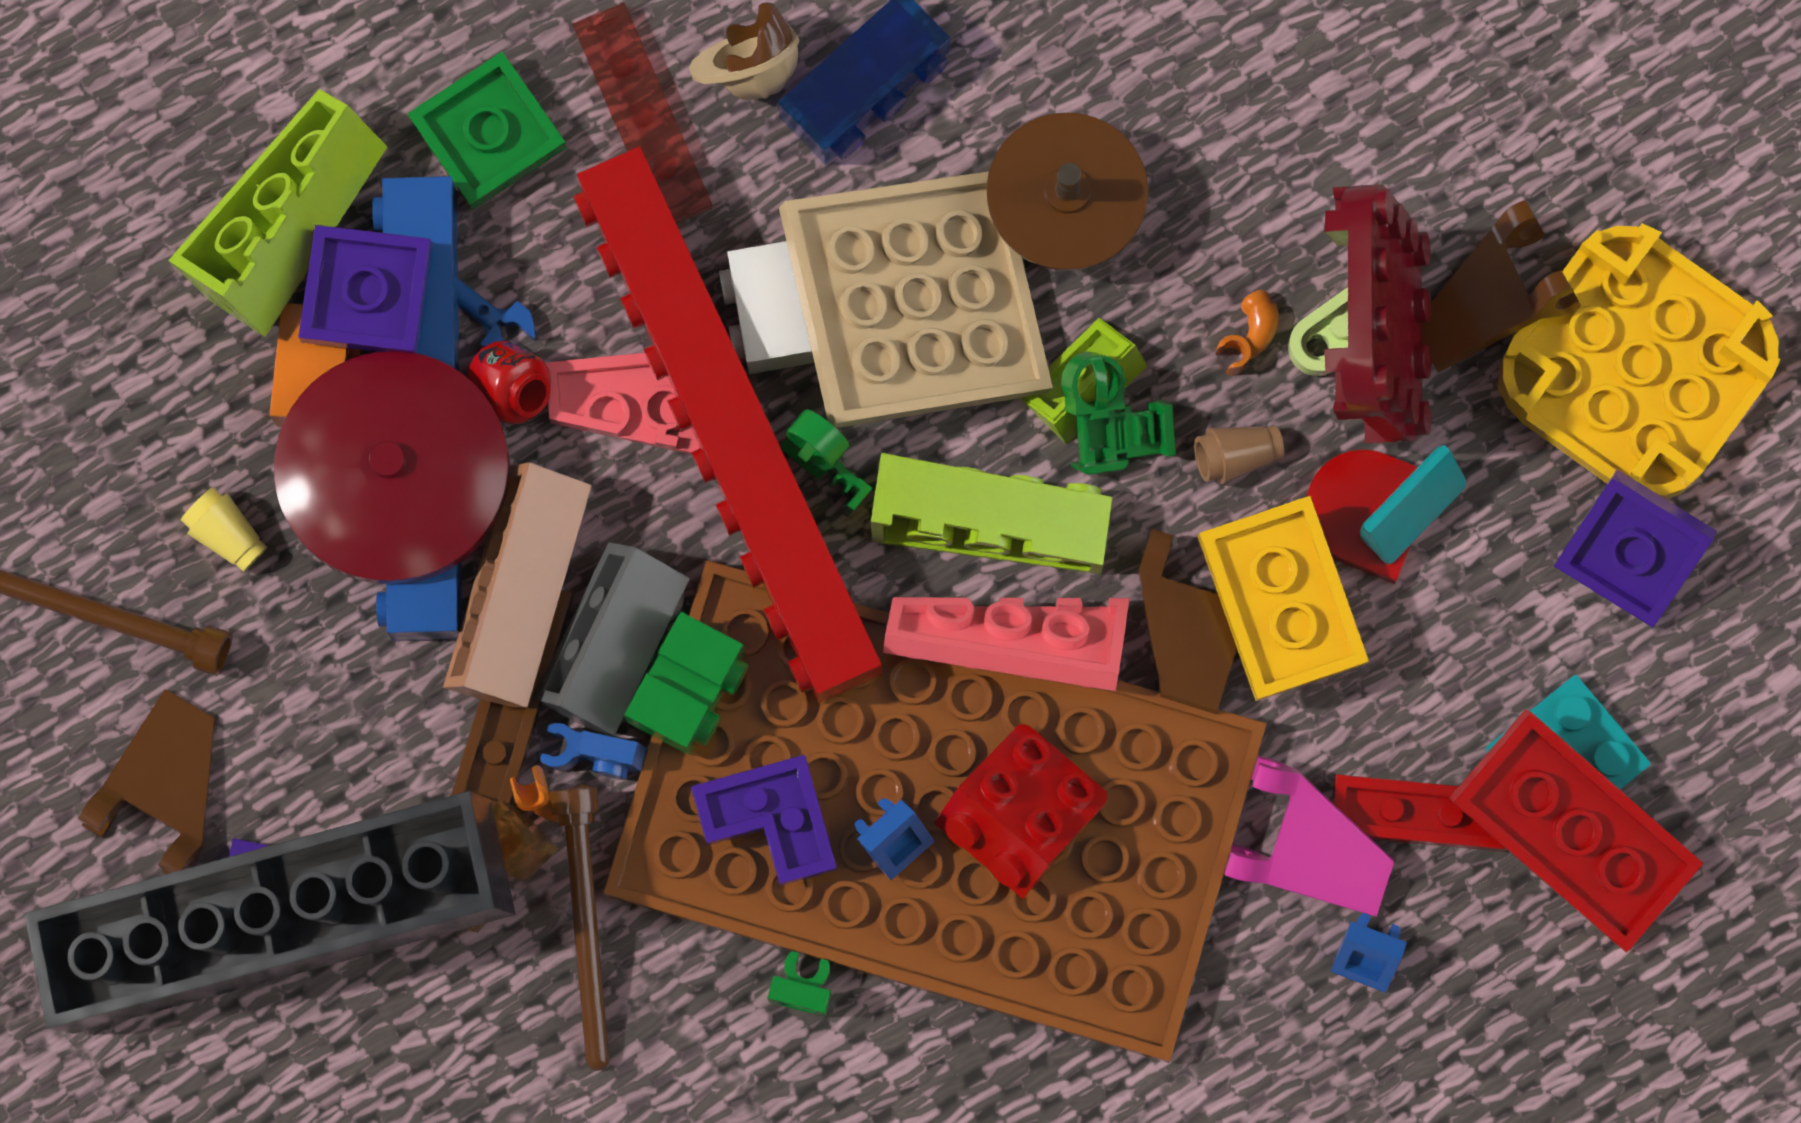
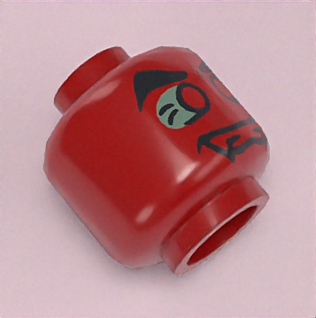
M494 341L483 347L473 357L467 369L466 377L485 395L498 419L507 424H522L535 417L545 408L550 398L551 375L546 363L539 356L510 341Z

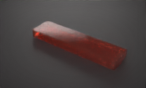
M623 2L573 23V30L626 152L638 146L641 147L676 224L713 209L712 202L625 3Z

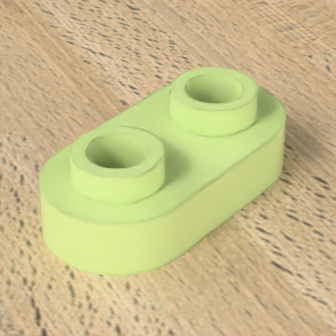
M1348 287L1306 316L1294 327L1288 343V352L1293 364L1303 373L1312 376H1322L1331 373L1325 372V355L1316 357L1308 352L1306 344L1309 340L1321 339L1326 343L1328 349L1348 348Z

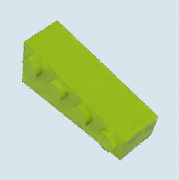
M881 453L871 517L872 542L1101 575L1113 497L1101 495V488L1089 484L1069 483L1067 488L1044 484V480L1033 476L1011 475L1006 477L986 473L976 468L954 467Z

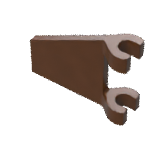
M1526 200L1512 205L1502 214L1492 229L1432 300L1430 321L1422 322L1421 340L1423 344H1428L1431 361L1438 373L1537 320L1561 317L1572 313L1581 306L1562 270L1545 277L1533 292L1529 294L1515 268L1507 248L1529 246L1545 236Z
M1152 529L1138 576L1160 697L1217 714L1237 650L1218 594L1163 577L1162 573L1174 535Z
M165 689L103 786L83 808L78 817L83 822L82 826L97 836L104 838L116 818L122 803H128L180 834L167 849L158 864L159 867L163 868V874L194 867L203 849L215 717Z

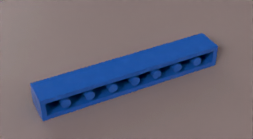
M452 176L382 178L383 196L373 197L374 230L383 231V233L430 238L433 244L417 354L435 358L459 371V312L456 284H454V276L458 277L456 186ZM462 562L437 576L408 584H386V592H377V623L379 627L387 626V634L393 642L457 640L462 625Z

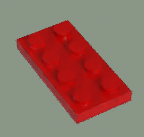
M1526 709L1448 798L1626 953L1704 864L1538 717Z

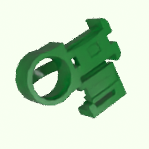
M1086 351L1075 355L1066 364L1062 372L1061 385L1065 395L1066 412L1077 417L1080 461L1071 462L1070 466L1081 473L1090 475L1122 470L1127 467L1129 460L1117 456V454L1124 453L1126 458L1159 453L1167 457L1175 456L1172 404L1162 400L1146 402V410L1131 412V406L1125 405L1124 401L1126 379L1123 369L1114 359L1097 352ZM1092 363L1096 381V400L1089 403L1084 402L1079 396L1077 385L1082 370ZM1106 368H1107L1108 373H1109V385H1108V379H1107Z
M806 409L786 431L787 436L780 445L781 450L816 479L819 480L824 473H827V476L832 479L829 484L830 488H834L836 484L843 488L840 492L841 497H844L847 492L850 493L853 498L849 503L845 502L841 512L846 517H849L872 488L861 478L858 479L844 467V464L838 461L850 447L846 438L823 417Z

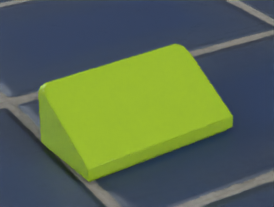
M1100 318L1048 367L1053 388L1047 394H1034L1019 398L1065 444L1071 442L1078 435L1077 417L1066 412L1065 395L1061 385L1062 372L1066 364L1075 355L1088 351L1097 352L1114 359L1123 369L1126 379L1125 388L1147 367L1136 345ZM1092 363L1082 370L1077 385L1079 396L1084 402L1089 403L1096 400V381ZM1106 368L1107 379H1108V385H1109V373H1108V370H1107V368Z

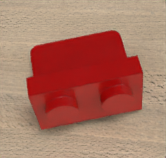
M1020 724L962 782L934 823L947 834L953 843L964 848L992 872L993 876L1001 884L1008 886L1024 899L1037 885L1058 855L1103 808L1108 801V794L1105 789L1031 726Z

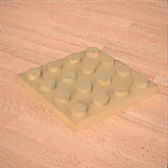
M989 171L784 201L779 207L827 419L835 428L1024 398L1034 394L1043 395L1053 388L1022 257L1005 243L996 230L987 204V179Z

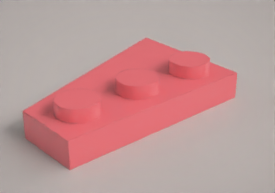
M645 353L545 362L550 369L551 393L548 400L551 424L691 454V452L700 448L691 428L683 432L680 431L667 400L676 397L667 377L657 381Z

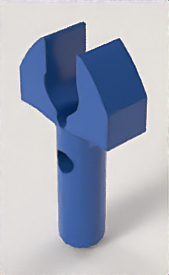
M454 276L458 307L485 329L486 337L480 343L481 348L494 341H504L499 324L507 327L518 326L527 336L536 341V329L531 312L520 302L516 301L510 309H497L461 279Z

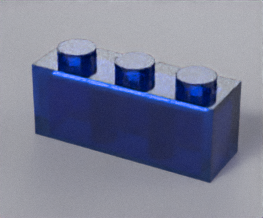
M890 0L777 102L779 118L825 165L836 155L843 160L856 151L863 143L866 135L862 131L879 117L883 122H886L905 105L908 98L904 93L917 81L921 80L924 84H928L946 68L949 63L946 55L950 52V36L914 0Z

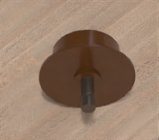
M1054 113L1041 116L1015 130L997 151L991 163L987 179L988 209L999 235L1013 251L1024 259L1036 265L1054 270H1082L1102 264L1113 258L1136 235L1144 219L1148 202L1147 175L1135 147L1112 125L1096 117L1079 113Z

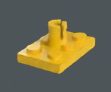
M1310 496L1198 534L1201 548L1255 701L1342 673L1369 662Z

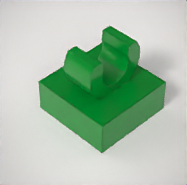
M791 951L784 964L788 979L773 975L767 997L769 1003L826 1017L832 993L831 990L821 988V986L826 983L830 975L829 961L821 958L817 974L810 979H804L796 972L799 953Z

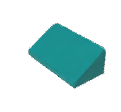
M1439 445L1362 525L1358 538L1385 563H1393L1465 489L1466 479L1452 452L1445 445L1442 447Z

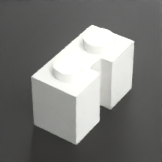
M787 241L727 251L730 269L719 271L725 305L736 303L740 321L738 325L729 326L731 342L739 359L746 358L749 374L814 363Z

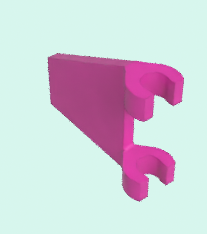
M1258 756L1251 777L1253 780L1252 787L1270 793L1289 795L1290 798L1272 855L1266 857L1247 847L1232 844L1224 875L1241 881L1272 885L1377 917L1394 859L1298 770L1276 760Z

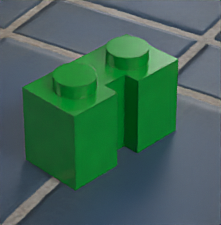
M680 612L658 652L659 656L649 674L645 675L624 716L629 724L690 756L696 743L705 747L710 741L721 718L720 715L714 712L724 692L732 696L735 694L748 670L749 664L742 661L745 655L742 643Z

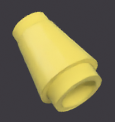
M214 487L207 490L180 519L190 529L187 535L231 564L236 565L243 572L268 548L260 540V537L230 495L226 493L222 496Z

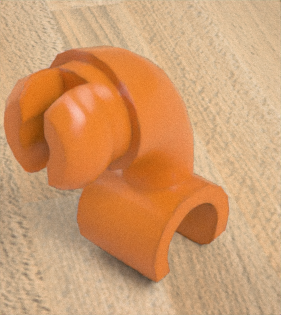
M1256 290L1247 295L1242 301L1241 309L1248 316L1249 330L1246 338L1239 335L1225 336L1217 346L1215 355L1228 348H1234L1241 353L1242 359L1227 368L1226 374L1229 376L1240 374L1246 368L1248 361L1263 352L1276 335L1280 316L1277 304L1271 301L1270 295L1266 290Z
M535 765L532 767L535 781L531 784L522 785L516 782L515 777L510 778L517 807L524 811H534L537 815L558 823V815H552L550 793L544 771L540 766ZM578 785V786H576V787H587V786H586V785Z

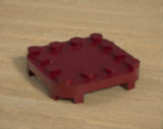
M1384 185L1333 187L1335 210L1325 211L1324 232L1337 246L1348 245V348L1324 349L1325 372H1335L1333 412L1338 420L1362 419L1364 421L1366 444L1415 441L1417 436L1430 435L1431 432L1430 405L1428 401H1422V379L1430 378L1431 355L1428 344H1422L1421 340L1422 322H1429L1431 316L1430 294L1428 288H1422L1421 266H1429L1431 249L1429 235L1427 231L1418 232L1416 219L1410 217L1403 204L1399 203L1391 194L1390 189Z

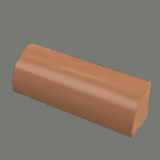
M530 462L510 466L506 499L494 527L487 536L443 688L497 704L521 708L528 707L592 485Z

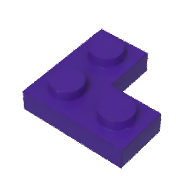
M805 755L691 786L708 846L765 830L780 886L837 871Z

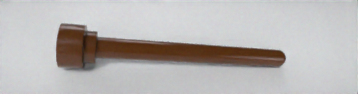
M0 570V594L184 653V659L193 662L195 670L218 676L223 670L232 645V632L211 625H207L204 629L195 627L192 631H188Z
M597 786L556 789L550 791L552 815H558L559 826H565L585 1057L590 1069L600 1071L605 1069L609 1063V1048L588 824L594 823L593 811L599 810Z

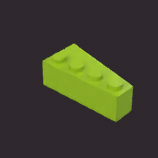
M318 89L168 261L212 303L266 337L308 272L315 225L337 227L384 154L387 146L347 104Z

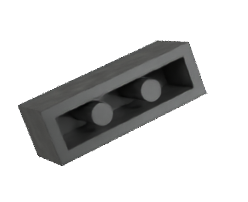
M608 542L533 699L588 729L615 736L618 727L626 721L624 714L633 699L643 675L652 668L658 657V644L669 621L676 617L683 605V592L690 578L636 547Z

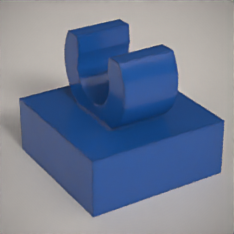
M882 798L878 804L885 814L870 827L863 820L858 819L855 822V828L860 834L857 840L877 867L892 880L935 841L915 812L902 799L894 805L890 800Z
M1363 913L1359 916L1356 923L1350 922L1330 972L1386 993L1401 962L1407 942L1399 939L1400 928L1395 924H1392L1388 934L1368 928L1370 915Z

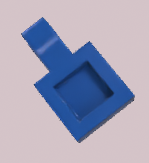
M562 723L549 724L548 732L554 736L565 738L567 747L559 756L541 754L540 761L548 767L558 771H565L573 768L580 761L588 760L594 763L593 773L613 779L626 780L628 771L641 773L648 749L640 743L588 731L577 732Z

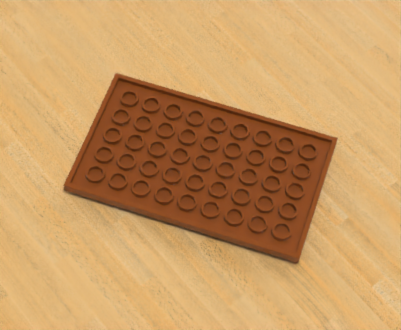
M706 560L689 616L742 643L745 650L742 661L749 664V667L735 694L732 696L724 692L714 710L721 718L714 734L705 747L696 743L689 756L653 736L651 737L603 892L604 896L788 951L798 952L821 960L822 958L832 964L1170 1063L1267 723L1219 709L1217 714H1213L1160 697V692L1120 680L1117 681L1116 691L886 654L883 653L890 613L856 603L853 604L882 664V675L818 703L812 689L801 693L788 661L797 656L788 637L777 640L763 609L772 605V602L764 585L753 588L745 571ZM1020 724L1031 726L1105 789L1108 794V801L1103 808L1058 855L1037 885L1024 899L1008 886L1001 884L993 876L992 872L964 848L953 843L947 834L934 823L962 782ZM805 755L837 871L780 886L765 830L708 846L691 786ZM882 798L890 800L894 805L902 799L915 812L935 841L892 880L877 867L857 840L860 834L855 828V822L858 819L863 820L870 827L885 814L878 804Z

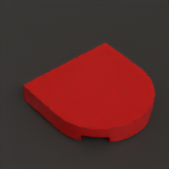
M1363 449L1348 451L1335 456L1319 469L1309 486L1306 497L1310 496L1333 559L1390 583H1396L1411 545L1393 563L1387 564L1358 538L1360 535L1359 531L1364 522L1418 468L1417 466L1382 452Z

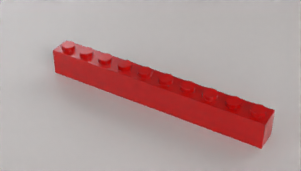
M638 146L577 173L581 192L573 196L576 207L586 228L594 224L598 226L605 243L597 246L596 249L609 278L620 274L629 294L620 297V301L632 328L636 329L644 326L652 345L643 350L657 381L667 377L676 397L667 400L669 408L681 432L692 429L700 447L691 452L694 462L705 484L713 480L717 483L724 500L715 504L728 535L731 536L739 532L748 552L739 556L752 587L755 588L763 584L772 605L763 610L776 639L780 640L788 637L797 657L789 660L788 664L801 693L812 689L817 702L821 703L882 675V664L641 147Z

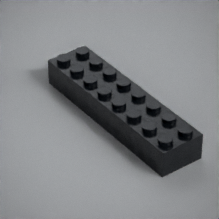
M471 791L24 913L46 1029L72 1034L516 915L491 799Z

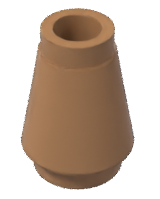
M1276 425L1269 427L1208 428L1206 435L1195 438L1194 452L1197 467L1203 480L1206 482L1217 480L1219 484H1224L1268 465L1275 460L1283 459L1284 444L1281 433Z

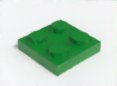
M503 52L498 53L407 113L409 120L448 176H452L456 188L472 211L567 149L566 142Z

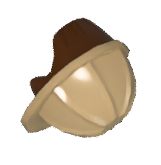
M766 2L759 5L757 20L754 24L747 26L731 24L726 29L727 39L703 50L692 60L689 66L691 76L696 82L702 84L720 83L727 91L743 100L766 99L772 94L779 93L793 75L798 62L797 45L800 41L792 27L788 26L773 3Z

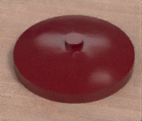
M396 351L375 352L349 359L334 366L313 381L298 397L287 414L278 436L274 458V481L277 497L288 524L299 540L314 556L333 570L348 577L375 584L394 585L422 581L437 576L466 559L486 539L494 527L506 499L510 476L509 451L502 425L492 405L481 390L464 374L442 361L422 354Z

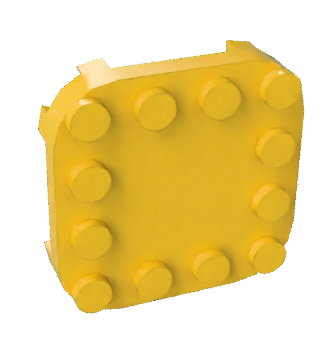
M1643 223L1639 227L1617 225L1602 231H1595L1581 244L1578 251L1563 270L1581 306L1570 314L1561 317L1543 318L1518 330L1500 362L1499 386L1497 383V388L1500 395L1504 398L1507 408L1525 426L1606 484L1616 469L1667 500L1682 494L1701 476L1763 389L1770 382L1781 360L1778 358L1779 340L1770 320L1773 315L1758 300L1752 305L1659 239L1662 232Z

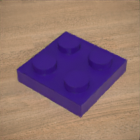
M315 225L298 336L301 343L375 352L417 353L433 245L431 239Z
M1616 469L1559 555L1554 567L1654 628L1714 540L1717 531Z

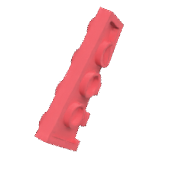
M893 597L885 633L883 653L905 656L911 659L959 665L971 669L1019 675L1026 678L1074 684L1086 688L1116 691L1130 598H1109L1108 607H1082L1081 598H1057L1056 606H1024L1023 598H999V602L993 603L990 606H973L968 598Z

